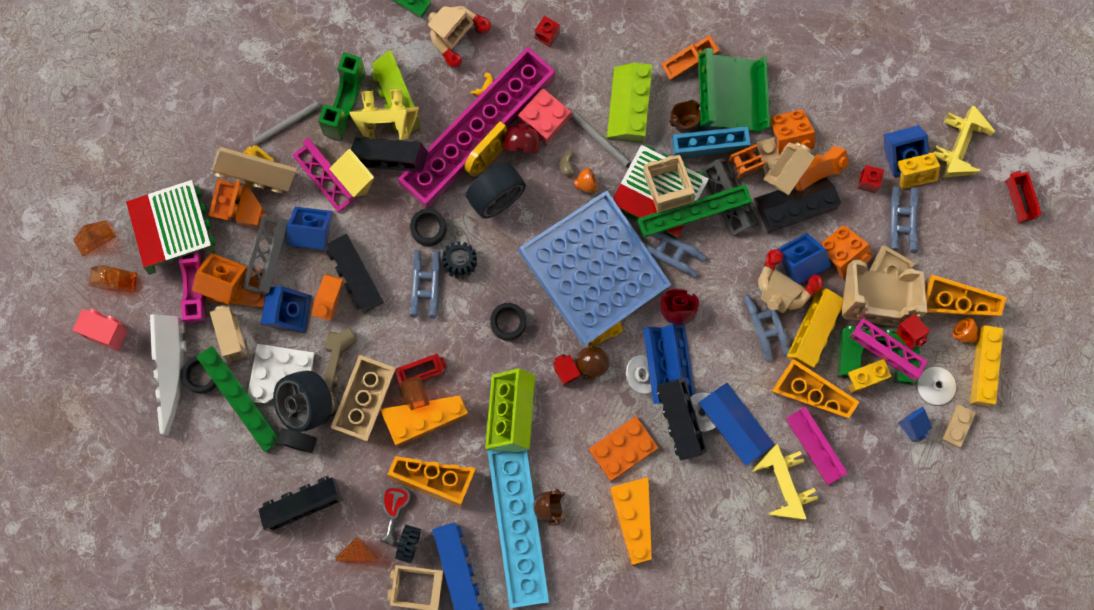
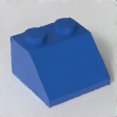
M919 125L883 134L884 151L894 177L901 175L898 161L929 154L928 134Z
M295 206L287 224V245L297 248L306 247L314 250H325L329 238L332 211Z
M808 233L778 248L783 253L782 265L788 275L798 284L831 267L826 249Z
M283 286L270 287L269 293L265 296L261 325L305 333L312 295Z

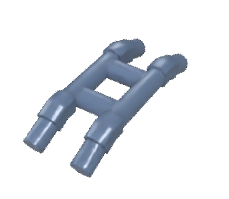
M893 186L890 201L891 249L895 252L899 251L898 233H909L910 253L915 254L918 252L917 207L919 188L911 187L909 208L898 207L900 186ZM898 214L909 215V226L898 225Z
M664 232L652 235V237L661 239L656 249L644 244L653 257L677 268L692 278L696 277L697 271L687 264L680 262L684 252L701 262L706 258V255L698 249ZM668 243L678 248L673 258L663 253Z
M414 250L410 317H417L419 298H430L429 318L435 319L438 309L441 252L433 251L432 272H421L422 251ZM420 279L432 280L431 291L420 290Z
M745 296L743 299L758 334L765 360L770 361L773 359L768 338L777 335L783 354L788 355L790 350L789 341L777 310H770L768 308V311L758 313L751 296ZM772 318L775 328L764 331L761 321Z

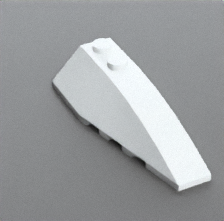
M152 314L150 315L152 360H155L157 368L153 372L156 382L159 383V387H157L155 392L158 403H161V406L157 408L159 432L163 436H168L175 418L182 387L181 370L184 366V352L187 351L186 341L183 340L186 326L185 322H182V319L178 316Z

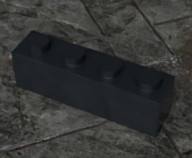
M355 137L351 147V151L366 168L422 172L428 156V151L422 142L419 141L410 142L399 139L387 140L384 138Z
M347 233L327 243L329 250L326 252L331 261H336L338 266L335 269L339 277L344 276L346 280L344 286L348 294L353 293L356 298L352 301L357 310L361 309L363 313H366L383 304L384 302Z
M682 377L657 385V395L663 404V415L669 423V435L673 437L675 443L674 451L679 456L680 461L706 453L707 450L685 378Z

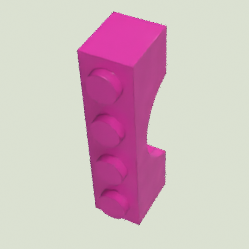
M202 250L179 257V265L183 277L181 312L182 321L186 324L206 323L205 295L192 291L195 274L203 264Z

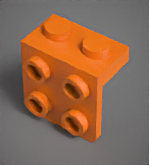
M795 110L770 116V126L777 140L779 155L788 142L793 144L798 142L811 150L815 149V131L804 110Z
M217 179L209 217L229 222L232 221V217L236 218L238 211L236 201L241 199L243 186H240L239 180H236V183Z
M841 226L820 243L826 249L829 261L836 265L839 277L844 281L846 280L847 267L852 260H861L867 264L873 258L869 243L846 226Z

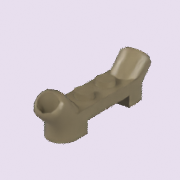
M346 328L340 333L329 331L324 347L326 351L331 352L325 382L332 398L330 417L336 415L340 405L333 391L334 387H337L339 383L338 369L343 366L344 357H341L342 351L357 342V338L351 328Z

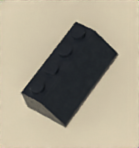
M827 177L816 181L803 191L796 190V187H794L789 195L776 190L754 198L767 233L838 209L842 204L835 186Z
M325 476L317 480L318 483L313 486L310 484L304 485L299 488V492L294 494L288 492L281 495L282 499L278 501L269 500L263 503V507L259 508L263 529L269 532L343 501L335 479Z

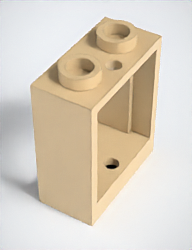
M788 142L763 180L777 190L789 195L815 158L810 153L812 150L804 144Z
M680 155L669 156L663 160L651 161L644 165V177L658 213L694 203L695 192ZM677 170L684 189L659 196L652 177Z
M229 306L216 307L215 311L210 312L222 357L228 362L247 358L248 354L236 313Z
M395 565V569H391L390 581H393L392 589L388 590L387 601H390L391 606L439 610L444 571ZM401 571L434 575L430 605L397 601Z

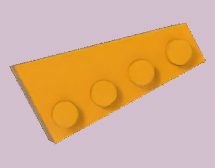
M935 275L928 276L925 282L928 314L998 317L1002 315L1007 297Z
M795 359L790 361L771 390V393L845 419L850 418L859 404L858 400Z
M460 396L380 409L396 447L468 417L467 410Z
M395 456L387 475L389 480L461 508L475 475L476 468Z
M648 477L610 487L609 491L630 564L634 565L651 560Z

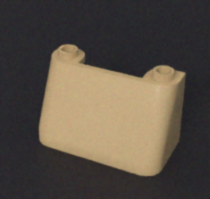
M852 260L848 265L842 303V317L844 319L860 322L864 318L872 324L899 327L901 322L914 314L919 319L927 314L924 272L906 269L897 276L867 271V264L861 260Z

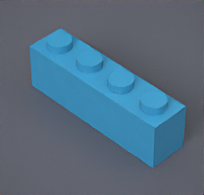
M748 126L676 134L671 139L673 156L680 155L681 158L735 153L751 145Z

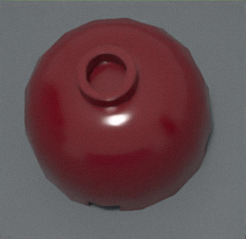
M519 122L518 126H512L507 129L503 137L502 148L512 151L520 150L524 153H538L540 137L536 130L529 128L530 124Z
M671 289L666 291V295L661 296L660 312L667 322L674 325H686L697 315L699 299L695 294L691 296L687 294L685 289Z

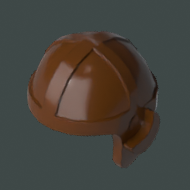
M693 99L675 104L670 113V125L674 126L680 133H692L698 130L701 124L700 104Z
M591 345V347H586L578 353L576 366L580 374L584 376L583 379L594 381L608 370L609 358L602 348Z
M555 489V491H546L539 494L533 504L536 517L550 526L560 525V522H564L565 518L561 517L562 507L560 500L565 495V492Z

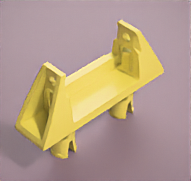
M402 89L389 90L392 107L377 109L374 106L372 90L361 92L364 109L349 113L364 137L376 139V123L395 122L396 129L399 132V140L408 139L419 107L403 106Z
M972 106L967 111L965 118L950 112L946 116L947 119L944 121V124L956 127L960 131L953 150L948 151L937 145L933 149L935 157L945 161L947 164L942 176L944 178L976 175L980 171L979 168L972 167L971 164L962 161L971 140L972 132L974 130L991 136L995 130L979 110Z
M778 444L770 449L752 469V472L764 468L769 469L770 466L774 467V473L788 506H781V509L768 513L769 516L804 520L806 516L802 505L818 500V496L808 497V495L816 490L812 488L799 494L796 492L788 468L804 463V459L793 460L801 455L800 451L784 457Z

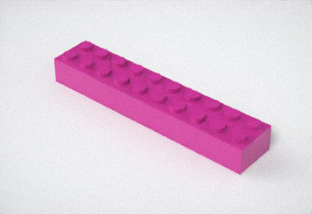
M527 47L427 149L428 156L422 172L405 171L398 178L399 185L425 209L429 208L465 171L466 160L476 146L499 122H502L507 128L542 88L545 89L555 79V70Z

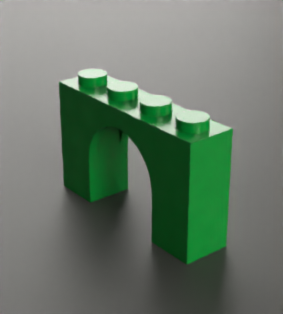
M343 52L337 68L340 82L333 106L324 104L318 120L324 136L340 141L343 139L351 116L349 112L353 111L366 75L362 58Z
M846 326V328L840 331L837 377L850 378L849 372L861 368V356L864 347L849 337L856 328L855 326ZM866 328L865 331L862 330L863 332L871 336L870 328ZM884 331L885 333L899 341L901 344L909 348L896 334V331ZM875 338L878 342L887 347V342L885 338ZM920 347L913 348L912 351L920 356ZM892 349L894 353L904 358L901 349ZM916 359L908 360L915 367H919V361ZM895 369L894 383L908 385L918 383V379L913 381Z

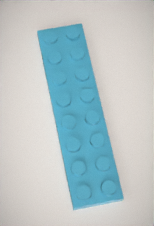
M487 450L509 607L515 608L548 603L549 598L537 517L533 510L534 495L527 450L519 452Z

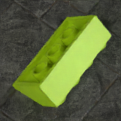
M389 50L372 64L373 71H371L374 82L378 81L380 87L377 90L381 99L385 98L387 104H384V107H392L389 90L402 89L403 106L414 107L393 53ZM418 114L411 132L421 129ZM392 122L391 125L394 132L398 131L395 122Z
M629 63L614 67L607 139L644 143L652 64Z
M518 368L492 375L486 450L519 452L530 449L535 374Z

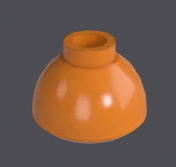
M589 167L582 170L578 178L574 180L577 190L581 189L586 193H596L598 190L595 174Z
M969 317L960 320L953 328V338L960 342H975L979 335L977 334L978 328L974 319Z

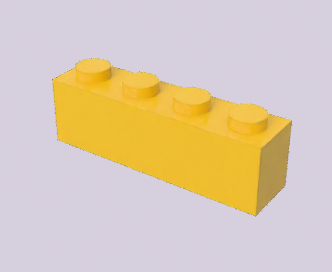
M821 289L814 295L787 358L795 359L807 368H814L818 364L822 349L827 345V338L835 327L836 318L842 311V297L829 289Z
M984 325L977 331L979 337L976 340L970 404L991 407L996 404L1003 328Z

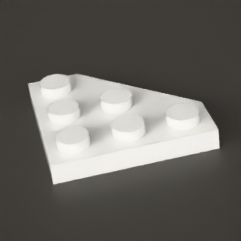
M257 344L247 393L254 403L268 404L271 402L276 383L281 378L299 371H312L315 353Z

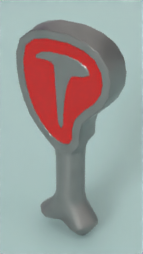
M388 486L382 494V506L388 517L386 534L380 538V541L382 543L388 542L390 546H394L397 543L394 531L399 513L409 504L411 499L409 490L404 487Z

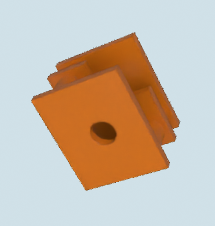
M757 144L730 156L729 162H735V170H739L738 180L763 169L766 162H760L763 157L762 154L756 157L754 153ZM749 157L750 160L742 162L741 158Z

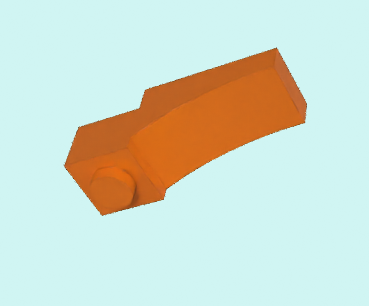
M709 35L695 45L691 44L663 62L661 65L669 79L673 80L698 66V54L706 48L713 49L714 55L722 53L714 37Z
M833 146L823 156L816 154L795 185L796 190L803 191L822 178L832 174L838 175L849 165L847 150Z

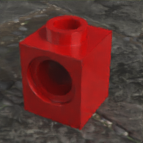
M544 15L535 29V39L551 47L560 33V24Z
M865 165L860 173L857 189L876 193L881 187L884 169Z
M915 314L901 322L896 331V334L911 350L917 346H923L928 341L927 337L930 333V330Z
M562 354L555 358L553 368L563 386L580 378L581 374L571 355L566 356Z

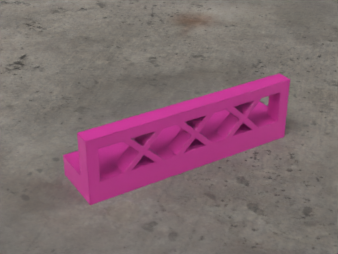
M308 137L303 141L304 146L292 155L339 213L354 202L356 197H353L329 169L331 167L330 163ZM308 151L311 154L310 162H304L299 156ZM312 167H321L323 169L322 176H314L312 174ZM324 180L334 183L333 190H325L323 188ZM335 194L344 195L347 200L338 206L335 203Z
M864 318L860 320L849 336L913 381L920 378L923 373L922 370L928 362ZM863 324L870 328L871 336L860 330ZM875 338H885L887 342V347L878 342ZM892 349H901L904 358L894 353ZM916 359L921 364L917 368L909 363L908 360Z
M806 407L801 408L785 419L826 485L848 474Z

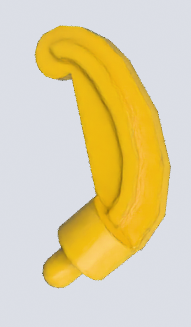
M490 73L484 74V77L487 79L482 89H476V91H471V94H476V96H480L481 93L493 82Z

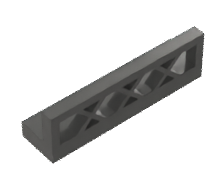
M719 158L701 169L706 178L709 179L707 183L712 194L719 193V184L724 186L725 191L741 186L728 158ZM713 167L717 171L716 179L712 178L709 170ZM750 204L733 209L732 212L722 213L732 236H736L746 229L759 225ZM735 217L740 219L742 227L737 230L733 224Z
M264 215L262 216L242 289L261 295L269 293L288 224L287 219L280 218L276 220ZM265 222L275 224L272 233L267 234L265 231ZM266 239L270 246L269 250L263 253L259 243ZM261 257L265 264L264 268L258 271L254 261ZM257 276L260 281L258 288L248 286L250 277Z

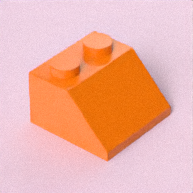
M210 253L195 274L192 291L229 304L238 290L247 267Z

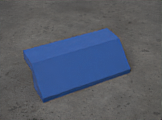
M672 324L665 327L643 328L653 404H662V400L657 395V385L682 377L685 378L690 397L695 395L685 325Z
M725 383L698 403L745 466L774 445L728 383Z

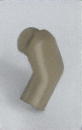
M567 149L559 162V167L564 176L571 178L575 174V170L570 163L574 153Z

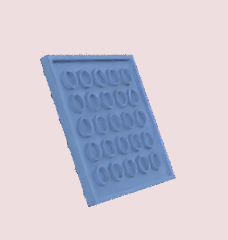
M607 190L517 249L582 346L594 340L671 285Z

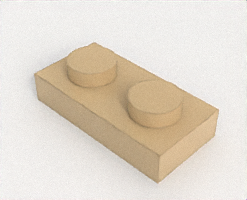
M774 138L755 143L757 144L758 156L761 154L763 156L760 162H766L762 169L764 177L779 157Z
M959 404L956 405L941 440L960 448L976 413Z

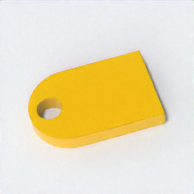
M499 122L468 156L465 163V171L470 175L477 176L482 173L505 149L502 148V141L507 128L502 122Z

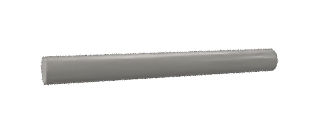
M318 102L312 103L252 139L254 144H261L320 108Z
M576 112L571 116L580 127L625 167L628 166L630 161Z

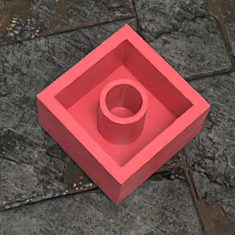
M543 88L518 115V122L530 124L529 128L536 130L540 141L545 145L571 119V111Z
M91 308L89 311L82 309L73 328V331L82 337L119 351L128 332L123 327L124 323L111 316L106 318L99 311Z

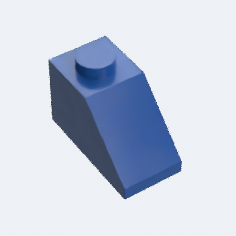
M924 407L913 411L898 422L912 441L917 439L919 441L923 440L929 435L928 431L932 429Z

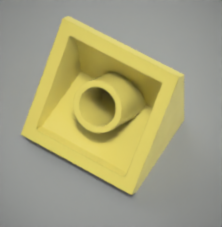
M351 149L347 150L329 168L353 197L363 196L368 193L374 177Z

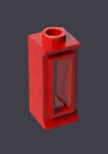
M1021 171L1011 173L1010 177L1005 180V183L1008 186L1018 223L1037 219L1042 215L1029 172L1021 173ZM1018 184H1020L1027 204L1028 212L1024 211L1023 204L1016 186Z
M438 353L396 368L395 374L402 390L445 374L444 368H447L444 358H439ZM432 361L434 362L436 369L406 379L404 371Z

